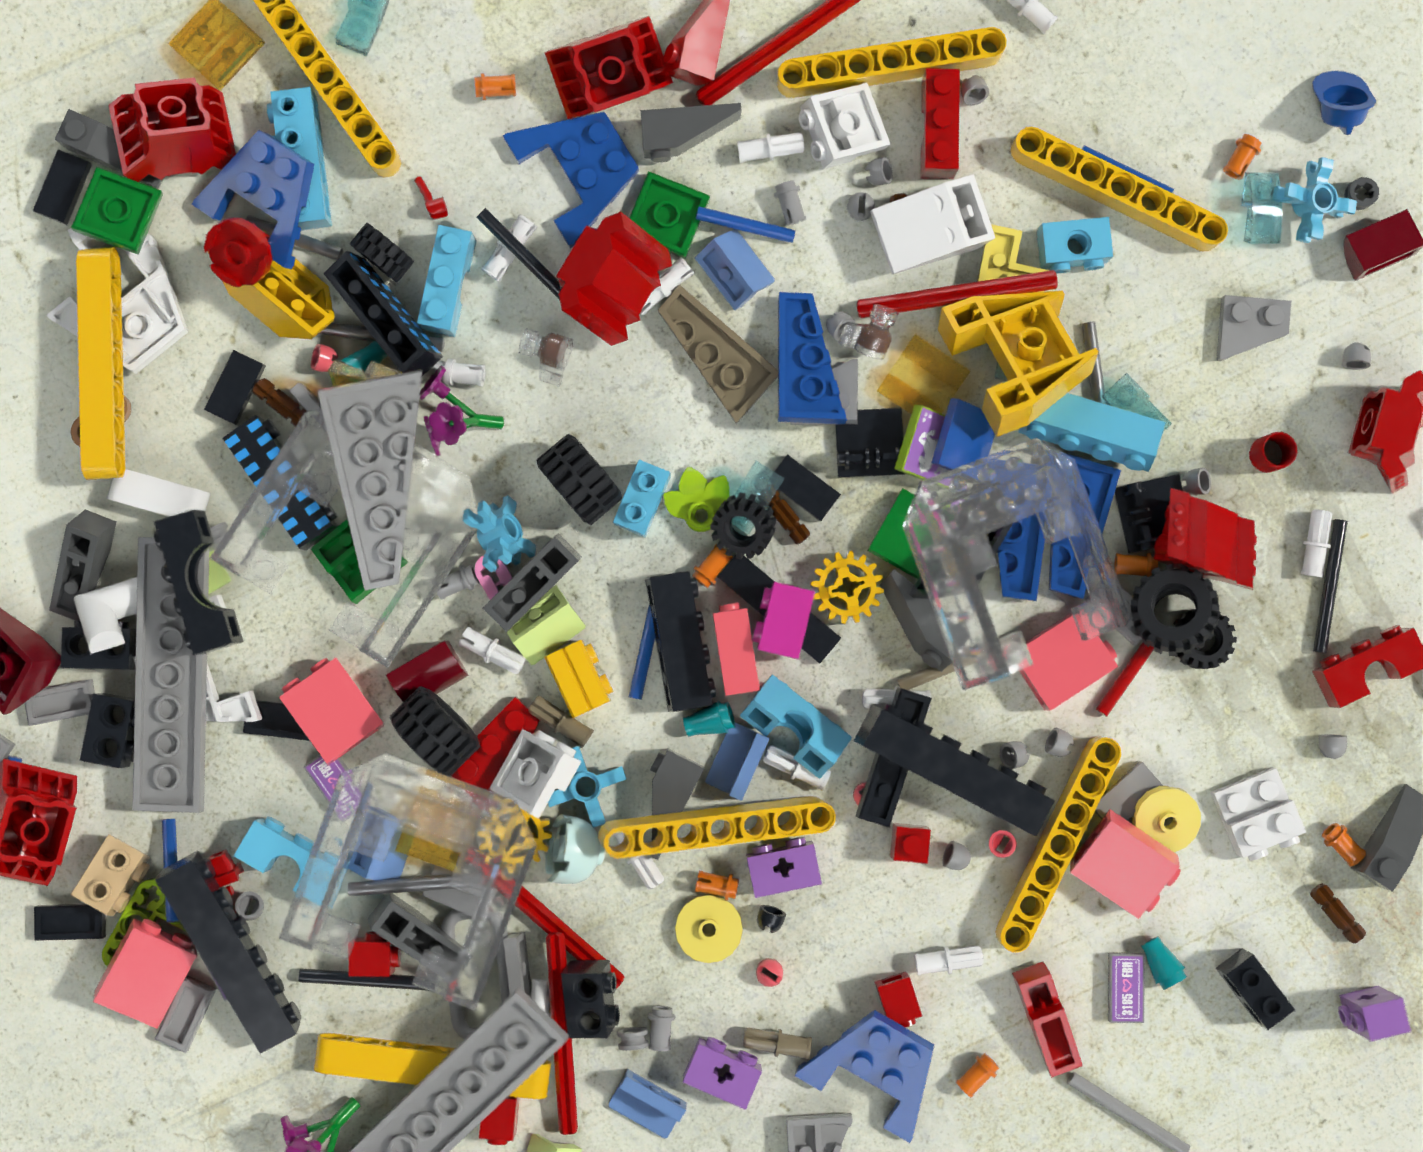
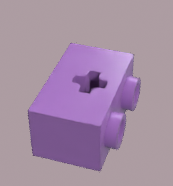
M797 837L786 840V846L773 849L772 844L752 847L753 853L746 854L755 898L821 885L822 881L814 843L812 841L806 842L805 837ZM785 857L787 863H793L792 866L787 867L788 873L781 874L780 869H773V866L778 865L779 858Z
M1380 986L1339 995L1342 1006L1338 1007L1341 1022L1348 1029L1365 1039L1375 1041L1411 1032L1403 997Z
M708 1037L707 1041L699 1038L683 1074V1083L746 1110L762 1073V1066L757 1063L758 1058L742 1050L738 1054L726 1049L727 1045L716 1038ZM728 1064L729 1072H725L723 1077L719 1076L718 1068Z

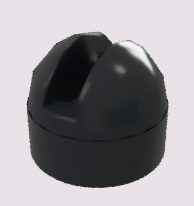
M761 905L757 915L759 928L764 931L765 926L770 927V933L779 931L784 923L786 913L770 905Z

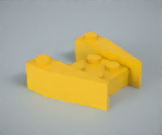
M1063 291L973 296L941 308L938 331L951 355L953 356L987 343L1008 380L987 388L983 401L982 412L996 437L1029 425L1093 371L1098 355L1097 348L1079 354L1058 318L1065 296Z

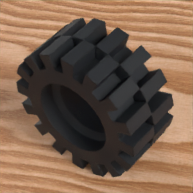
M367 222L349 243L365 259L397 283L414 263L413 259L395 243Z
M739 493L737 498L735 495L730 496L727 501L724 500L712 519L713 522L710 530H714L711 535L713 541L719 539L716 546L720 550L724 546L728 548L725 553L728 556L736 552V559H742L744 554H746L747 559H752L755 553L758 556L763 552L764 548L766 549L775 533L776 518H770L773 510L771 507L766 510L764 509L767 502L761 499L759 504L755 502L756 495L751 494L748 499H746L745 493ZM737 516L747 518L754 524L755 533L751 536L739 534L732 527V519Z
M1196 609L1181 614L1182 617L1176 619L1173 623L1175 627L1189 623L1194 618ZM1219 611V622L1214 630L1215 642L1212 648L1206 652H1200L1194 648L1191 650V654L1185 656L1183 652H1178L1176 654L1181 659L1180 662L1195 669L1216 668L1220 666V663H1225L1229 659L1227 656L1233 654L1235 650L1232 644L1237 642V637H1233L1232 631H1236L1234 625H1229L1228 623L1230 619L1227 616H1222Z

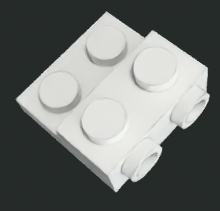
M868 83L811 96L800 107V125L804 130H809L813 140L811 143L812 157L815 161L821 162L823 169L852 162L858 156L884 150L890 145Z
M522 729L489 789L527 813L540 818L554 790L557 788L563 792L566 791L581 761L574 758L577 751L559 741L556 747L553 746L556 739L548 734L537 730L534 735Z
M1272 767L1211 792L1237 856L1243 858L1248 856L1249 861L1257 860L1269 854L1267 848L1277 844L1280 845V848L1290 847L1300 842L1299 835L1306 833L1293 800H1289L1277 768Z

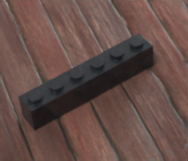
M872 704L853 741L1037 837L1055 800L1044 795L1047 788L1029 779L1026 785L1017 781L1016 779L1019 775L1017 772L1001 764L998 770L989 766L990 758L973 749L968 755L959 750L962 743L943 734L941 740L931 735L933 728L917 719H914L912 724L901 719L904 712L889 704H885L883 709Z
M196 851L162 869L155 881L261 1054L297 1035L301 1013L293 1001L288 1002L283 993L285 989L280 977L276 973L272 974L266 965L267 957L259 944L254 945L249 936L250 928L246 920L241 915L237 916L231 906L233 905V900L230 893L225 887L220 888L214 876L216 873L212 863L208 858H202L199 851Z

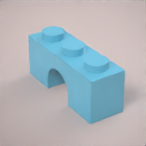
M438 225L417 324L424 331L452 337L456 336L462 309L460 300L462 283L465 273L470 272L477 241L471 231Z
M773 674L740 715V717L766 737L777 726H785L791 729L797 735L800 743L799 750L793 759L819 779L835 764L852 739L839 725L828 719L811 703L804 700Z
M267 816L266 819L259 818L254 820L234 857L262 873L271 870L279 856L291 857L297 862L300 869V877L293 891L321 907L327 905L348 871V867L342 864L344 859L329 850H326L325 853L313 847L314 842L302 834L296 833L293 836L284 831L285 825L272 817Z

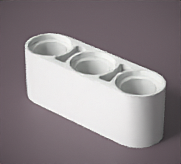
M125 469L122 478H112L106 499L171 517L190 510L205 511L210 493Z

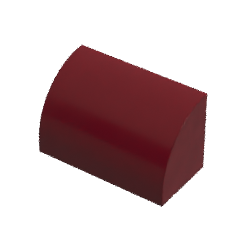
M1408 209L1346 235L1344 239L1345 259L1355 281L1410 258L1423 248V238Z
M445 640L386 674L388 681L402 702L419 686L438 694L469 676L449 641Z

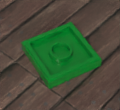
M96 167L71 228L74 232L139 255L163 193L159 189Z
M648 171L629 218L669 249V253L686 259L701 222L695 219L698 206L707 208L710 195Z

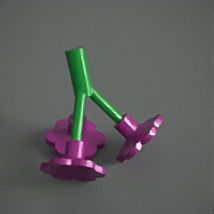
M442 365L426 381L424 387L420 390L419 397L422 401L427 395L434 393L442 400L446 398L455 405L451 406L447 402H441L437 405L436 412L431 413L429 418L428 415L424 416V423L436 457L441 455V441H444L447 445H455L459 440V436L463 435L467 428L482 427L501 430L504 426L503 416L477 414L450 393L451 389L442 383V377L446 371ZM463 412L466 415H468L469 418H463Z
M351 1097L331 1119L309 1126L305 1123L295 1127L291 1124L288 1115L281 1117L283 1136L287 1145L285 1152H321L322 1144L329 1136L330 1139L326 1152H333L340 1128L361 1105ZM326 1128L316 1140L308 1142L304 1139L310 1137V1133Z

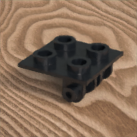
M902 408L858 410L857 424H835L838 478L905 475V473L895 469L903 443Z
M1179 474L1145 482H1136L1116 488L1114 494L1128 554L1155 548V542L1162 534L1166 522L1165 511L1170 504V488L1183 491Z

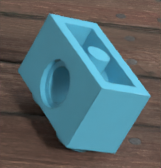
M1109 217L1042 223L1036 231L1041 269H1050V271H1055L1056 274L1069 272L1071 267L1083 266L1085 271L1104 268V264H1107L1113 258ZM1069 240L1078 241L1082 246V253H1072L1068 248L1067 242Z
M638 460L613 523L646 538L671 478V473Z

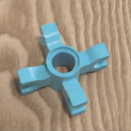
M1321 157L1318 163L1313 161L1307 162V185L1305 188L1291 182L1286 183L1285 188L1281 186L1274 187L1272 200L1291 203L1296 215L1302 218L1297 230L1296 241L1310 243L1311 238L1316 240L1323 239L1324 227L1322 220L1324 213L1337 218L1343 217L1344 213L1349 215L1355 214L1357 201L1338 197L1334 186L1328 183L1334 164L1332 159Z
M509 495L503 497V504L500 508L495 503L488 505L483 500L478 503V514L473 513L469 508L463 512L462 521L470 527L477 528L478 541L486 551L482 565L490 572L496 570L499 559L506 565L512 562L516 566L521 563V552L525 553L529 558L534 557L536 553V545L530 540L522 538V527L513 515L516 511L517 502Z
M577 746L572 748L577 751L574 758L581 761L571 780L570 786L567 787L565 792L559 789L554 791L548 801V805L553 807L574 798L584 802L592 827L594 828L606 823L597 798L602 788L624 781L626 776L622 766L600 775L588 772L580 747ZM583 777L592 778L596 784L595 792L589 797H583L577 792V782Z

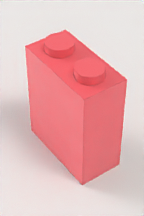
M739 603L719 606V613H713L725 696L759 691L747 608L740 609Z
M1081 609L1074 610L1008 653L1044 710L1051 711L1118 667L1114 660L1117 658L1115 650L1107 640L1102 642L1096 633L1099 627L1089 612L1084 614Z
M327 658L319 661L310 669L313 674L303 681L296 678L286 684L281 689L284 694L279 697L328 766L384 727L380 717L337 658L330 662Z
M1111 809L1070 861L1071 874L1138 919L1145 911L1150 912L1154 909L1160 899L1159 893L1165 885L1171 886L1180 874L1179 859L1176 853Z
M133 919L94 990L93 1002L158 1029L197 957L195 945L184 934L175 933L173 936L162 931V927L152 920L143 919L141 922Z

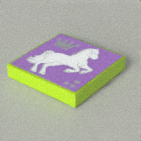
M914 405L895 469L942 489L952 490L956 475L950 473V470L931 463L945 415L923 405Z

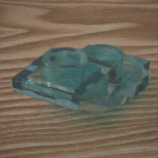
M349 0L347 3L349 11L335 36L336 45L367 56L379 31L390 0Z
M1245 172L1241 206L1248 208L1244 242L1250 244H1280L1282 202L1272 200L1274 187L1280 186L1278 173Z
M1127 373L1102 395L1107 405L1166 422L1163 432L1172 424L1149 401L1150 396Z
M756 460L734 495L737 498L739 493H745L746 499L751 494L756 495L755 502L759 504L761 499L767 502L764 506V509H766L785 478ZM737 516L732 519V525L748 535L754 528V524L745 517Z

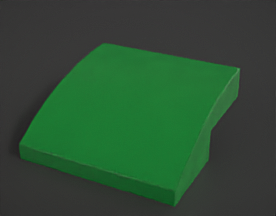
M902 488L867 551L918 579L954 517Z
M348 519L310 548L325 570L334 577L354 604H358L375 590L365 591ZM403 555L401 561V568L408 563V561L405 559Z

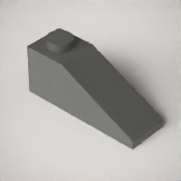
M741 103L640 110L644 159L651 158V161L656 163L667 162L671 160V157H677L740 120Z
M68 109L55 140L67 150L123 174L114 130L96 120ZM150 174L141 180V182L159 189L163 179L160 180Z
M85 509L66 524L49 608L50 611L75 621H80L74 597L95 590L111 550L117 521Z
M558 533L483 609L507 632L582 556Z
M894 569L883 580L880 587L884 589V595L914 651L922 657V660L928 666L937 668L942 672L956 659L974 632L933 599L913 598L910 592L914 584Z
M669 748L665 755L659 752L650 771L656 773L652 780V815L682 812L704 770V766ZM652 828V841L657 836V828ZM661 853L652 854L651 857L658 860Z
M1404 784L1363 849L1366 851L1365 857L1358 864L1351 867L1352 870L1380 888L1393 892L1412 863L1423 835V795Z
M393 893L385 894L368 917L372 931L453 985L474 958L472 953L418 910Z

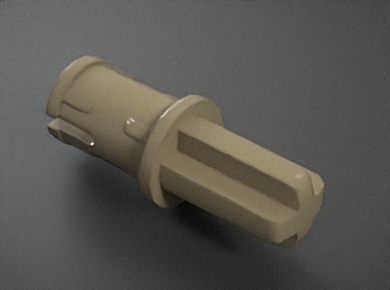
M537 696L529 707V713L552 727L554 734L559 732L579 745L580 748L585 746L594 732L592 728L590 729L575 718H572L569 715V710L564 712L541 696Z
M746 1028L743 1038V1046L745 1048L772 1052L774 1057H778L779 1054L805 1058L806 1060L810 1057L812 1037L807 1038L784 1034L781 1029H778V1032L755 1028Z

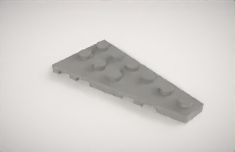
M422 370L318 390L365 591L399 584Z

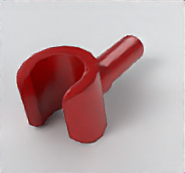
M422 177L415 178L414 181L424 197L430 217L432 219L447 217L448 211L444 198L433 199Z

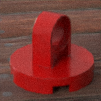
M230 217L214 225L206 234L204 251L205 253L209 251V256L213 263L209 266L213 273L223 282L233 287L254 285L261 281L271 268L272 253L268 242L270 236L255 224L243 218Z

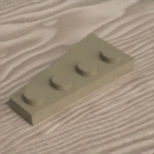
M681 285L676 288L658 309L660 316L737 424L778 378V370Z

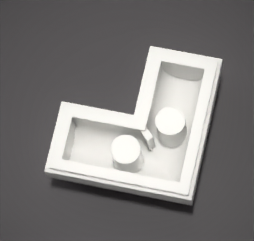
M137 577L74 597L76 610L91 654L125 643L118 619L137 614Z

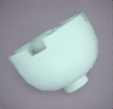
M559 815L552 826L559 827L556 837L552 836L547 842L549 849L545 856L546 873L553 875L548 879L549 882L577 884L585 881L594 872L596 866L602 864L605 849L599 843L597 831L588 821L575 816Z

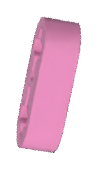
M482 556L475 564V574L491 600L500 591L498 587L501 585L505 586L513 576L506 564L500 559L497 562L499 568L495 570L500 581L495 583L491 576H483L482 571L486 568L482 565L484 557Z

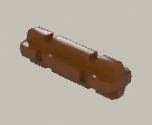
M263 378L255 384L252 389L253 394L261 400L265 398L268 406L286 420L290 418V423L297 429L304 430L310 425L313 417L304 408L300 410V405L279 388L275 390V385L269 380Z
M773 485L767 486L759 493V498L767 502L765 506L769 505L772 508V515L785 531L788 530L790 532L789 536L795 544H801L810 536V531L804 524L798 522L800 520L787 502L779 498L780 493Z
M1321 883L1310 892L1311 897L1317 904L1322 905L1321 909L1336 927L1343 930L1342 934L1349 942L1358 943L1366 936L1364 928L1355 921L1354 916L1338 898L1333 897L1334 893L1327 885Z

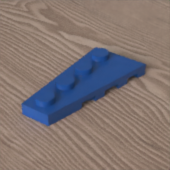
M779 292L778 422L846 424V413L841 405L840 391L837 380L834 379L829 351L824 343L823 329L813 293Z
M1055 451L1049 590L1083 599L1121 470Z
M987 459L989 482L999 487L1013 521L1011 528L997 551L1002 597L1037 601L1055 467Z

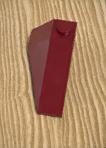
M0 608V712L6 715L50 684L61 664V655L42 636Z

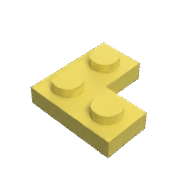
M991 224L996 238L984 245L977 282L1049 271L1017 264L1016 260L1022 231Z

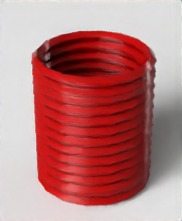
M1273 432L1257 439L1251 445L1249 459L1257 470L1265 473L1274 472L1290 466L1295 461L1298 453L1297 444L1289 434ZM1267 440L1276 442L1282 450V458L1278 465L1269 462L1264 454V446Z

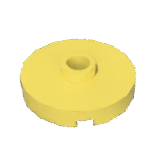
M1158 786L1147 791L1137 801L1134 808V818L1132 817V824L1173 852L1186 848L1195 839L1201 826V812L1197 802L1183 789L1169 786ZM1173 817L1172 823L1164 826L1165 819Z
M713 894L699 895L687 902L678 913L675 925L677 942L684 953L692 959L704 963L719 962L733 954L740 944L743 932L741 916L735 906L730 901H726L724 897ZM707 923L713 924L716 928L715 932L711 935L705 934L702 930L703 926Z

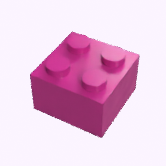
M774 582L771 589L765 587L760 605L761 609L766 610L764 621L756 622L752 638L753 642L758 643L757 650L799 659L815 591Z

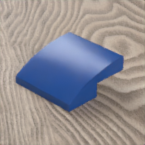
M950 399L932 464L950 470V473L975 483H981L995 436L982 409L960 399Z

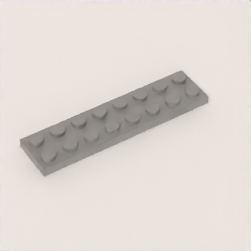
M138 537L133 811L200 813L204 811L207 654L193 655L192 650H189L185 644L183 632L186 629L182 617L177 614L173 600L176 595L173 585L168 582L164 573L166 561L163 551L157 547L154 537ZM209 549L203 554L197 570L199 587L207 599L209 595Z
M518 987L348 1152H450L567 1041L569 1035Z

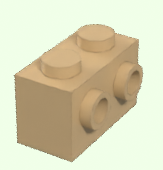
M108 834L71 895L100 912L114 917L116 912L121 913L129 903L131 895L128 892L135 881L141 882L148 872L150 865L147 862L150 856Z

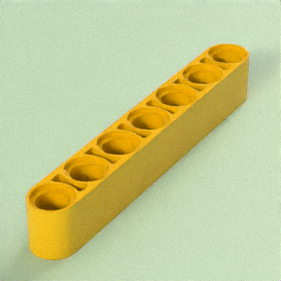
M253 0L374 172L382 177L395 175L401 166L398 152L290 0H272L264 3L262 0ZM286 20H295L291 28L281 29L282 24ZM314 46V50L309 56H300L301 50L304 47ZM324 73H333V78L330 82L319 83V79ZM342 100H353L349 109L338 110L339 103ZM369 125L372 127L371 133L364 138L357 137V132L362 126ZM383 152L391 153V158L386 164H376L379 154Z
M987 27L785 60L778 69L777 88L783 96L797 98L827 93L864 83L872 86L923 78L926 68L960 69L961 72L991 67L999 62L1005 50L1007 39L1000 29ZM991 42L996 46L997 51L989 53L982 48L981 44ZM958 47L964 52L965 56L955 58L949 53L948 49ZM925 52L929 54L932 61L929 63L919 62L915 55ZM892 57L898 61L899 66L888 68L883 64L882 60ZM855 62L861 63L866 67V71L857 74L849 66ZM820 68H828L834 75L829 79H823L817 75L816 71ZM788 73H795L801 78V81L796 84H789L783 77Z
M1025 127L1018 133L1012 143L1011 155L1017 163L1196 250L1210 251L1227 237L1228 225L1222 217L1039 128ZM1030 140L1034 143L1036 151H1025L1021 147L1020 141ZM1051 155H1061L1066 165L1063 167L1054 165L1051 161ZM1090 169L1093 171L1095 181H1086L1081 175V170ZM1118 183L1122 185L1125 189V196L1114 194L1111 184ZM1142 198H1150L1155 204V210L1149 211L1145 209L1142 205ZM1172 212L1182 214L1185 218V225H1177L1172 219ZM1205 226L1210 227L1215 233V240L1205 238L1202 228Z
M114 247L81 249L77 252L76 257L81 470L86 480L122 478L125 473V424L120 257Z
M1093 737L1085 745L997 924L996 938L1010 952H1022L1030 945L1120 761L1121 748L1111 738ZM1101 743H1106L1110 748L1109 757L1104 761H1099L1095 754L1096 748ZM1091 773L1095 778V785L1090 791L1085 792L1081 788V778ZM1072 804H1077L1080 808V816L1077 820L1069 822L1065 815L1066 809ZM1062 834L1066 842L1065 847L1059 852H1053L1050 846L1051 840L1054 836ZM1048 865L1051 871L1049 879L1045 882H1037L1035 877L1036 870L1040 866ZM1034 896L1036 900L1035 908L1028 913L1022 912L1020 904L1023 898ZM1011 927H1019L1021 930V936L1015 943H1008L1005 940V934Z
M816 796L612 820L601 826L598 839L601 846L610 856L614 858H628L823 833L833 827L836 815L831 805ZM821 807V817L816 821H811L812 811L815 808ZM789 811L790 817L788 822L781 826L778 825L779 815L782 812ZM756 815V825L752 829L745 830L744 823L749 816ZM723 819V829L719 833L711 834L712 824L716 820ZM686 823L691 824L690 833L686 837L678 838L677 831L679 827ZM650 828H657L656 838L651 842H644L643 835L645 831ZM616 832L624 833V839L621 844L609 846L608 843L611 835Z
M323 1033L318 1035L314 1071L330 1075L417 1085L455 1048ZM546 1060L509 1096L528 1099L547 1098L551 1062Z

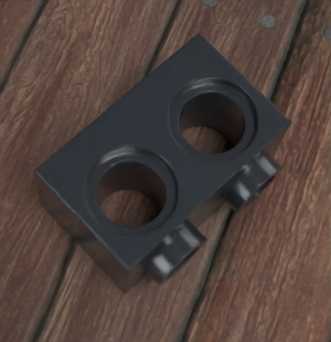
M74 621V627H62L60 668L136 670L133 659L136 656V629H129V622H118L125 643L122 652L117 655L112 648L92 654L88 649L83 654L78 647L79 640L85 636L81 622Z
M93 693L80 761L115 768L130 767L131 762H134V698L107 693ZM117 705L121 706L124 710V719L121 723H117L112 715L113 709ZM110 738L118 746L117 753L114 756H110L106 751V743Z
M1242 948L1216 967V970L1254 1021L1266 1030L1271 1029L1295 1011L1294 1007L1255 955Z
M570 960L561 973L568 1038H608L614 1027L619 1024L620 1019L619 1006L614 1005L613 993L616 991V975L614 972H611L610 960ZM585 979L592 980L596 987L588 985ZM588 1011L595 1012L600 1019L593 1018Z

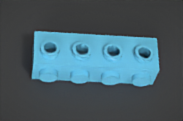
M311 87L271 91V103L267 104V114L270 124H274L275 136L272 137L315 164L306 207L301 208L298 226L301 227V230L332 227L317 96Z
M1067 393L1029 425L1019 428L1018 433L1024 434L1035 441L1044 440L1057 444L1068 451L1077 450L1091 454L1098 460H1110L1124 464L1131 470L1149 472L1156 458L1166 422Z

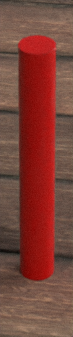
M1142 642L1096 708L1099 713L1106 717L1109 715L1153 652L1154 647L1151 645L1147 647Z

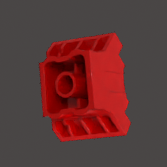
M650 16L636 19L594 36L585 37L544 52L568 119L616 106L650 94L651 91L673 83L671 76L664 74L666 62L664 61V55Z
M195 77L135 84L134 93L120 95L108 105L123 176L139 182L148 174L160 180L166 176L191 172L203 175L213 166L222 170L236 155L223 92L210 85L200 86L196 83Z
M621 211L603 218L597 229L586 225L556 275L559 279V285L562 287L559 292L562 311L610 346L627 341L626 326L640 321L639 314L647 299L656 287L661 286L658 271L672 266L669 249Z
M1421 369L1404 378L1399 391L1381 387L1378 392L1370 391L1363 398L1348 451L1352 456L1366 459L1375 464L1391 493L1408 485L1406 468L1415 464L1414 448L1419 430L1423 427V373Z
M1170 488V504L1165 511L1166 522L1162 534L1155 542L1156 553L1154 560L1166 565L1173 564L1176 569H1180L1182 564L1188 566L1191 572H1194L1195 569L1202 572V578L1253 590L1254 576L1256 575V566L1254 565L1256 560L1255 545L1257 544L1255 521L1239 517L1238 513L1207 500L1192 497L1190 493Z
M7 759L1 761L0 876L44 886L49 885L55 875L57 865L61 866L77 809L74 806L77 793L76 775Z

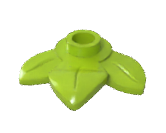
M687 467L680 478L679 491L664 493L666 509L672 516L685 519L687 525L692 530L707 532L711 528L712 519L720 505L729 498V483L725 475L716 477L708 483L707 479L700 472L692 467ZM698 510H705L707 512L708 518L704 522H699L695 519V513Z

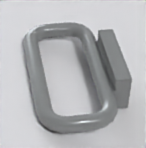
M491 907L487 919L493 926L502 1003L518 987L531 997L532 987L525 932L508 935L504 916L498 909ZM452 909L445 916L441 930L455 940L454 930L456 923L461 920L476 918ZM459 977L454 985L447 981L453 1028L459 1037L465 1039L476 1028H471L465 1021Z

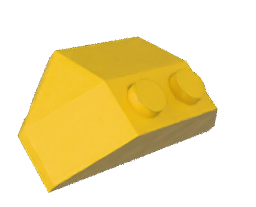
M296 258L292 269L284 268L272 260L270 271L261 281L254 285L233 287L223 282L231 297L279 337L313 339L334 321L335 316L332 310L329 286Z

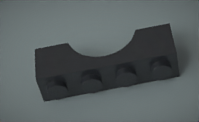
M190 510L155 521L156 531H154V540L159 550L163 551L166 561L164 573L168 582L173 585L176 595L173 600L177 614L183 619L186 629L183 632V637L188 649L192 650L193 655H201L243 643L234 609L222 608L210 602L204 596L198 584L197 570L203 554L214 544L205 511Z

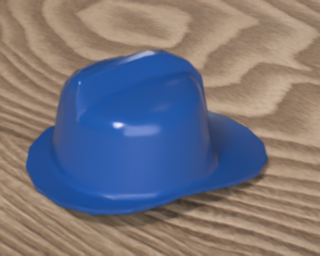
M1329 71L1316 76L1312 82L1313 90L1320 102L1323 122L1339 127L1345 135H1350L1353 127L1361 125L1366 119L1369 109L1376 104V99L1365 81L1355 74L1344 71Z

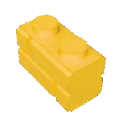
M579 640L544 657L572 718L611 701L608 694L614 692L606 674L599 676L594 665L599 662V658L591 643L585 645L583 640Z

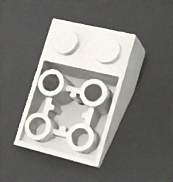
M974 174L944 182L870 210L892 275L977 250L996 238Z

